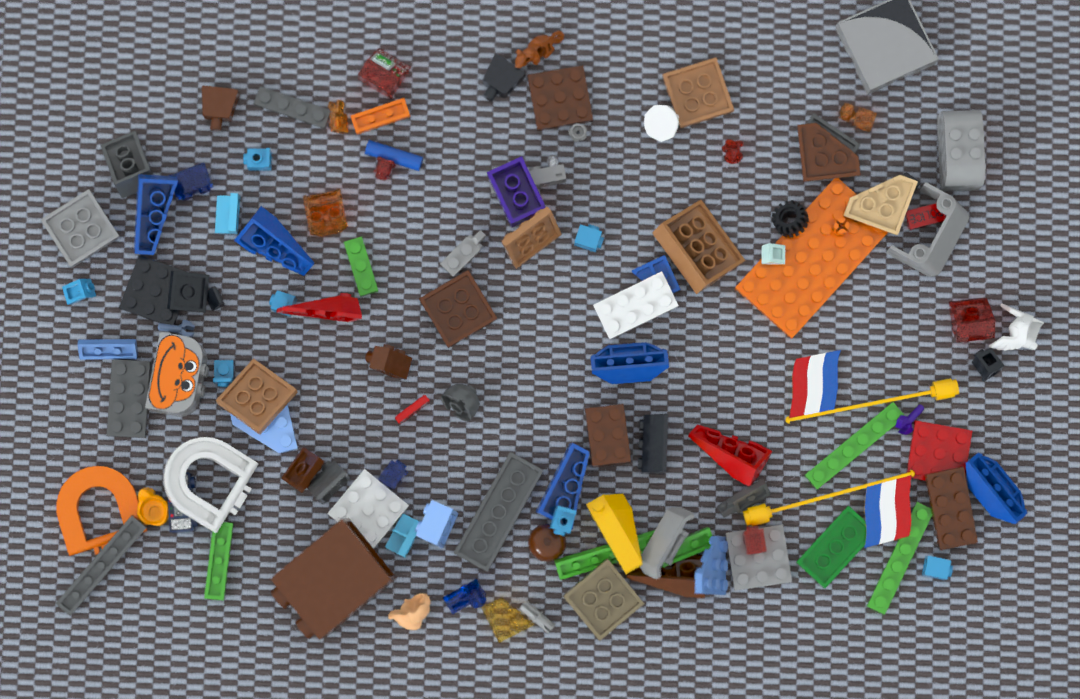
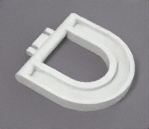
M209 437L191 439L180 445L169 457L164 469V488L169 500L179 511L217 533L229 512L233 515L237 514L238 510L233 508V506L238 509L242 506L248 496L243 493V490L250 493L251 488L246 486L257 468L258 463L221 440ZM210 459L239 477L220 510L194 495L187 487L185 474L188 466L193 461Z

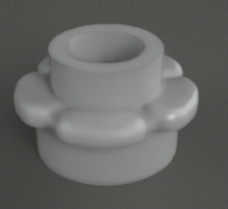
M575 123L569 129V136L575 142L583 141L587 137V128L580 123Z

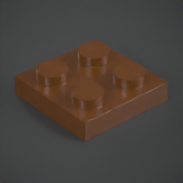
M303 447L281 479L303 493L309 487L315 474L321 470L322 464L325 461Z

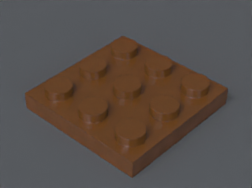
M583 65L527 75L537 131L570 126L575 123L593 122Z
M469 270L419 298L448 348L498 320Z

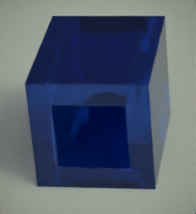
M398 459L396 462L391 460L378 479L395 491L408 473L405 470L407 466Z

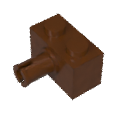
M383 344V347L375 346L373 352L368 351L366 353L365 360L367 363H370V369L390 377L407 380L412 357L405 355L406 351L394 350V346Z

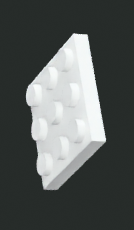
M364 469L327 514L337 522L341 519L349 518L370 545L375 548L407 510L409 505Z

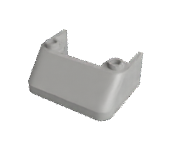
M925 182L919 191L937 200V209L946 215L931 246L928 248L925 245L917 244L907 254L891 245L886 254L929 277H935L940 274L969 221V214L951 195Z

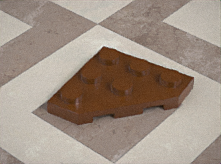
M817 122L797 125L803 182L861 175L859 156Z

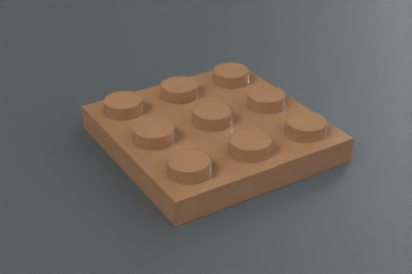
M716 57L662 74L673 110L679 115L680 129L734 112Z
M547 206L537 211L530 220L521 223L514 232L508 233L501 242L512 264L517 269L562 234L552 211Z
M253 358L216 399V402L261 435L298 392L296 388Z

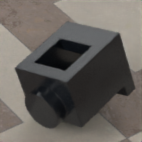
M992 348L986 351L981 349L974 354L975 358L972 364L983 377V382L997 375L1004 367V364Z

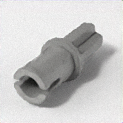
M525 601L520 606V610L533 620L532 623H536L547 634L556 625L542 614L543 611L540 612L528 601Z

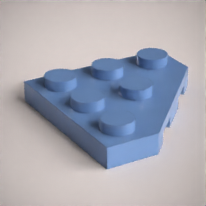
M711 536L709 540L711 546L709 549H705L701 559L703 565L701 568H697L695 573V593L726 595L728 589V582L726 580L728 542L726 537Z

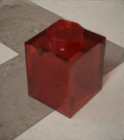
M758 526L746 527L747 531L742 532L746 555L767 552L763 528L758 529Z

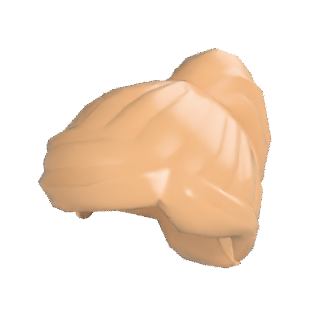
M425 593L417 594L411 599H405L400 610H392L388 618L394 619L405 629L418 630L422 625V621L429 614L431 600Z

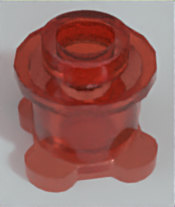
M731 139L725 141L722 151L725 152L724 160L726 162L737 164L743 159V154L740 150L743 142Z
M377 157L378 164L373 173L376 174L375 178L386 181V178H391L390 173L392 168L396 167L395 162Z

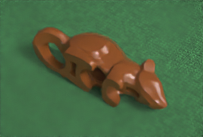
M556 31L551 36H536L529 42L525 50L517 49L515 68H522L528 62L538 65L541 57L548 58L555 50V47L552 45L564 40V33Z

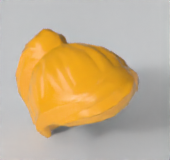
M153 488L141 489L138 494L139 503L137 508V515L143 524L154 526L165 524L169 516L168 501L164 500L160 495H156Z

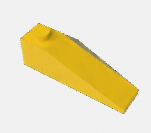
M624 494L602 495L587 503L586 506L625 574L643 565L633 510Z

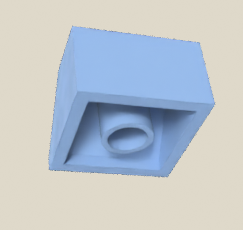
M431 500V503H427L423 511L425 516L417 524L415 532H417V537L443 549L459 513L452 508Z

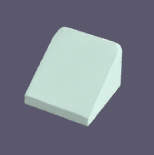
M772 243L762 245V264L784 265L785 245Z

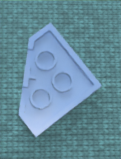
M288 404L261 435L230 413L233 426L279 454L298 449Z

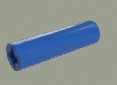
M369 140L365 149V155L409 169L420 171L422 166V156Z

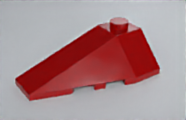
M340 293V296L284 306L276 310V313L348 323L362 319L358 298L351 297V294Z
M698 424L688 434V437L730 476L749 487L759 477L772 454L771 450L756 442L749 440V443L738 440V437L734 435L732 437L723 436L720 431Z

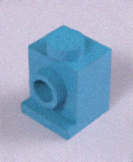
M247 149V153H244L243 156L244 165H247L248 170H271V149ZM255 155L260 156L258 161L253 160Z
M556 506L550 528L554 529L553 533L565 536V533L570 534L577 511ZM561 518L567 520L565 525L560 524Z

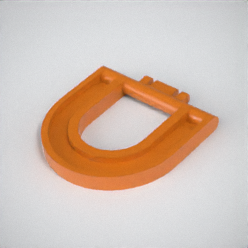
M103 466L87 467L70 476L61 487L57 498L56 512L69 556L94 549L95 555H98L100 552L99 547L103 549L118 532L115 531L87 540L79 515L78 505L82 495L89 489L103 487L113 493L123 524L132 514L140 520L137 515L139 501L136 490L128 478L120 472Z

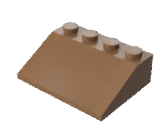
M702 200L664 221L652 232L696 294L708 288L746 261Z

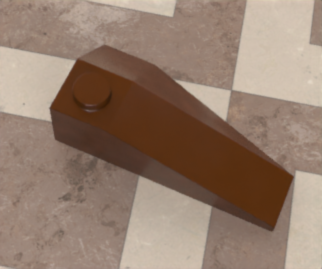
M701 554L692 555L673 563L671 566H661V577L658 579L644 574L640 567L627 573L628 579L684 597L705 598L706 594L695 593V573L697 568H701L703 565L701 562L703 555Z

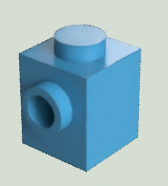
M580 224L574 246L596 252L597 248L601 249L604 237H601L602 231H599V227L589 224L587 227Z
M277 290L276 294H272L269 305H271V310L276 312L278 308L296 304L297 299L293 295ZM279 313V314H282V315H285V316H288V317H291V316H292V315H290V314Z

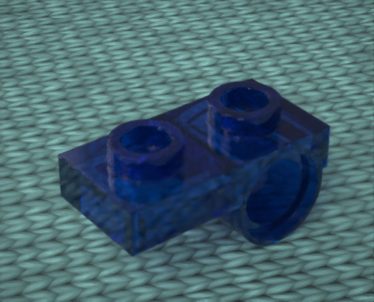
M477 578L443 597L452 615L468 605H471L473 608H479L487 600L486 594Z

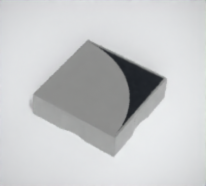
M910 0L884 1L838 22L835 27L846 52L854 62L856 73L867 95L891 85L902 77L935 65L939 60Z

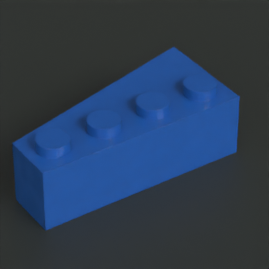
M138 174L134 233L135 254H155L167 212L177 187V176Z

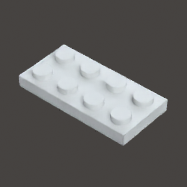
M659 272L593 305L610 340L679 307L663 272Z

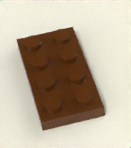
M961 466L925 474L938 549L946 550L978 543L964 467Z

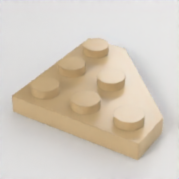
M898 175L849 198L843 216L898 235L918 181Z

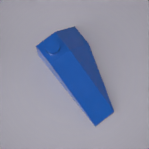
M260 206L234 240L248 252L266 256V260H275L282 263L284 268L303 276L314 265L313 260L280 221L262 206Z

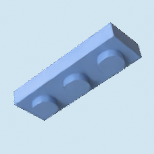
M136 339L78 340L77 344L80 360L137 359L138 357Z

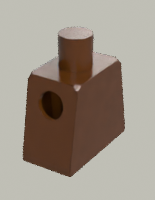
M202 85L203 117L206 120H211L210 130L221 131L222 122H232L240 97L238 89Z

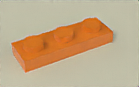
M404 98L351 115L357 135L410 117Z

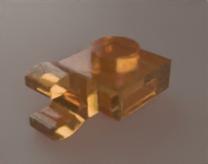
M339 99L336 100V103L330 101L328 107L332 111V113H329L331 132L339 134L349 133L348 117L343 111L344 101Z

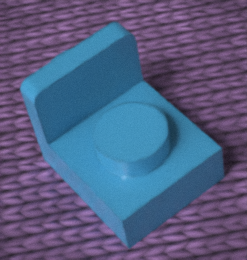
M78 279L62 286L67 305H72L86 298L96 297L95 287L91 279Z
M214 360L213 383L218 384L217 387H228L234 380V360Z

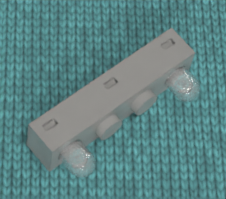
M550 155L547 158L548 167L540 168V166L529 168L530 175L537 188L566 183L564 164L559 165L558 158L555 155ZM489 181L491 195L494 197L496 194Z

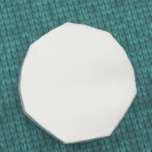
M654 105L645 114L644 126L647 135L660 142L673 138L678 129L679 115L668 105Z

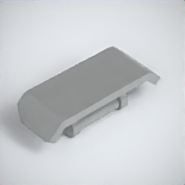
M672 507L666 510L641 555L643 565L640 568L644 574L658 579L661 577L660 568L663 563L672 565L680 546L689 535V533L683 530V527L687 521L694 518L693 512L682 507Z

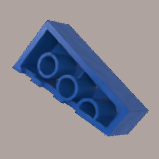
M574 443L569 444L536 513L552 521L556 506L577 511L589 451ZM561 518L560 524L565 525L567 520Z

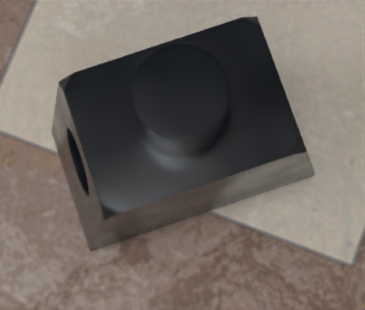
M495 53L483 78V84L488 87L483 97L490 102L494 100L497 94L506 98L525 79L526 72L515 68V65Z

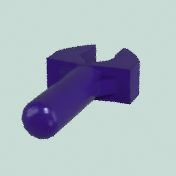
M919 404L908 416L901 415L897 419L895 427L900 429L898 433L907 435L913 431L912 422L924 411L923 405Z

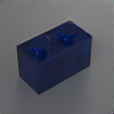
M204 162L169 175L177 176L178 178L177 187L174 191L178 200H189L193 198L194 194L199 192L200 194H205L211 191L210 188L214 187Z

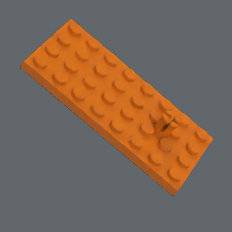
M834 178L805 210L809 216L808 227H803L805 231L803 233L799 231L798 236L793 234L792 238L789 235L787 237L782 235L775 243L785 245V264H762L761 258L735 287L743 297L791 339L888 233L843 216L849 198L857 194L839 178Z

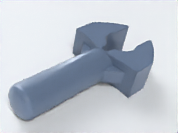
M182 320L180 325L158 324L159 331L178 333L181 336L190 338L194 336V333L184 330H194L195 328L188 320Z

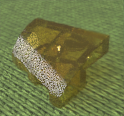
M503 598L497 599L482 608L498 643L534 626L531 620H527L520 614V611L512 608Z

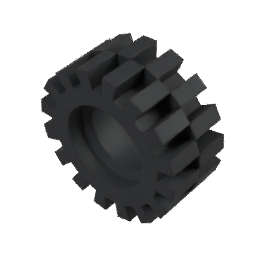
M791 200L790 204L788 201H784L785 205L780 203V208H775L774 211L776 213H772V222L779 234H783L784 237L789 235L792 238L793 234L798 236L799 231L802 233L805 231L803 227H808L809 216L802 204L797 201L795 203L794 200ZM789 215H797L793 222L784 223V220Z

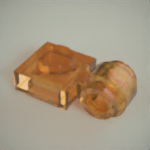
M844 103L840 108L839 118L848 122L850 119H854L852 126L870 132L877 113L859 107L857 112H855V106Z

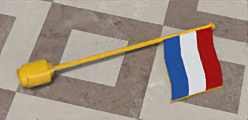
M841 350L797 358L794 363L792 373V404L790 415L786 417L785 421L790 424L791 421L931 394L932 398L935 397L936 401L953 398L959 394V387L956 379L952 380L949 378L932 382V386L929 387L930 390L834 409L838 391V360Z
M910 470L908 473L775 509H770V506L766 507L765 503L752 506L743 511L746 526L751 525L753 527L770 522L769 518L773 517L772 513L866 488L864 506L866 541L864 548L909 536L912 521L909 495L911 477H914L915 472Z

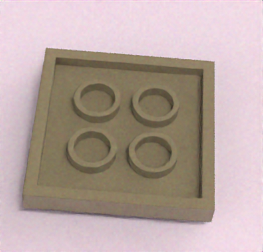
M605 559L562 595L599 641L644 605L643 601L608 559Z

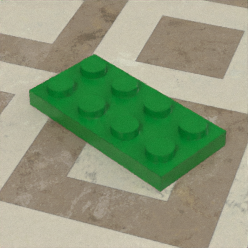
M848 505L796 563L825 589L865 546V520Z

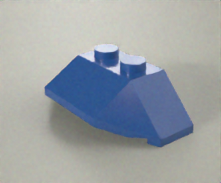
M647 342L608 345L590 356L592 374L610 384L651 381L669 368L667 350Z
M978 452L966 462L967 486L991 517L1016 524L1028 514L1021 491L997 461Z

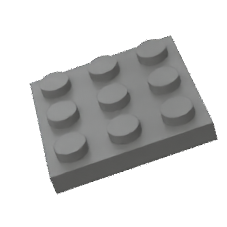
M89 189L41 219V222L71 268L120 238Z
M783 524L725 533L726 541L728 542V555L734 591L792 582Z

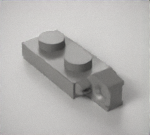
M481 230L474 237L470 234L440 265L454 278L480 252V249L483 247L480 243L486 238V235Z

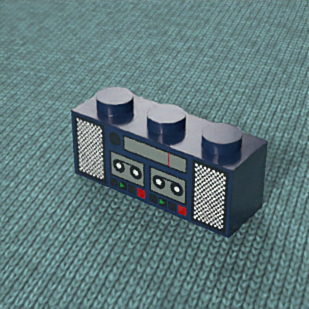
M187 472L185 474V481L187 487L193 493V488H196V479L192 477L190 472ZM168 498L170 532L196 531L199 523L179 511Z

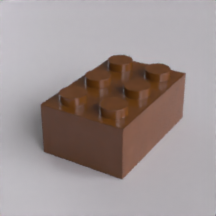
M624 404L586 408L585 417L592 468L630 463L631 457Z

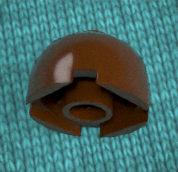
M548 523L534 528L528 539L531 554L542 562H552L558 559L566 549L567 541L565 536L553 533L554 529H551V524Z

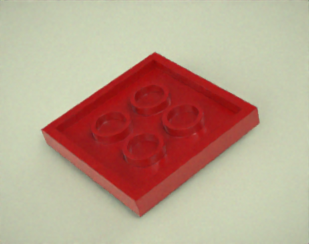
M915 420L906 473L913 470L915 475L911 479L926 481L925 474L962 466L966 475V462L969 456L972 430Z

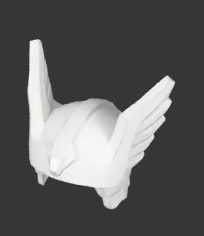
M1001 303L1000 306L1017 318L1009 326L1010 337L1002 336L990 344L989 348L1007 351L1024 347L1035 350L1038 347V344L1035 343L1044 322L1039 321L1032 315Z

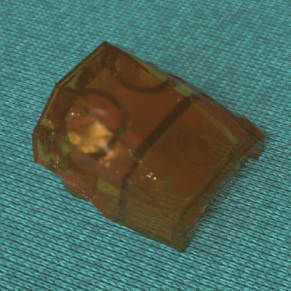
M340 188L310 196L303 195L310 235L319 237L342 232L348 227Z

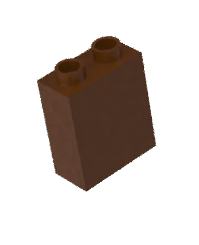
M344 518L271 578V581L276 586L271 590V594L281 607L286 609L292 605L300 615L295 624L306 638L311 639L316 635L321 640L328 637L395 581L397 577L349 518Z

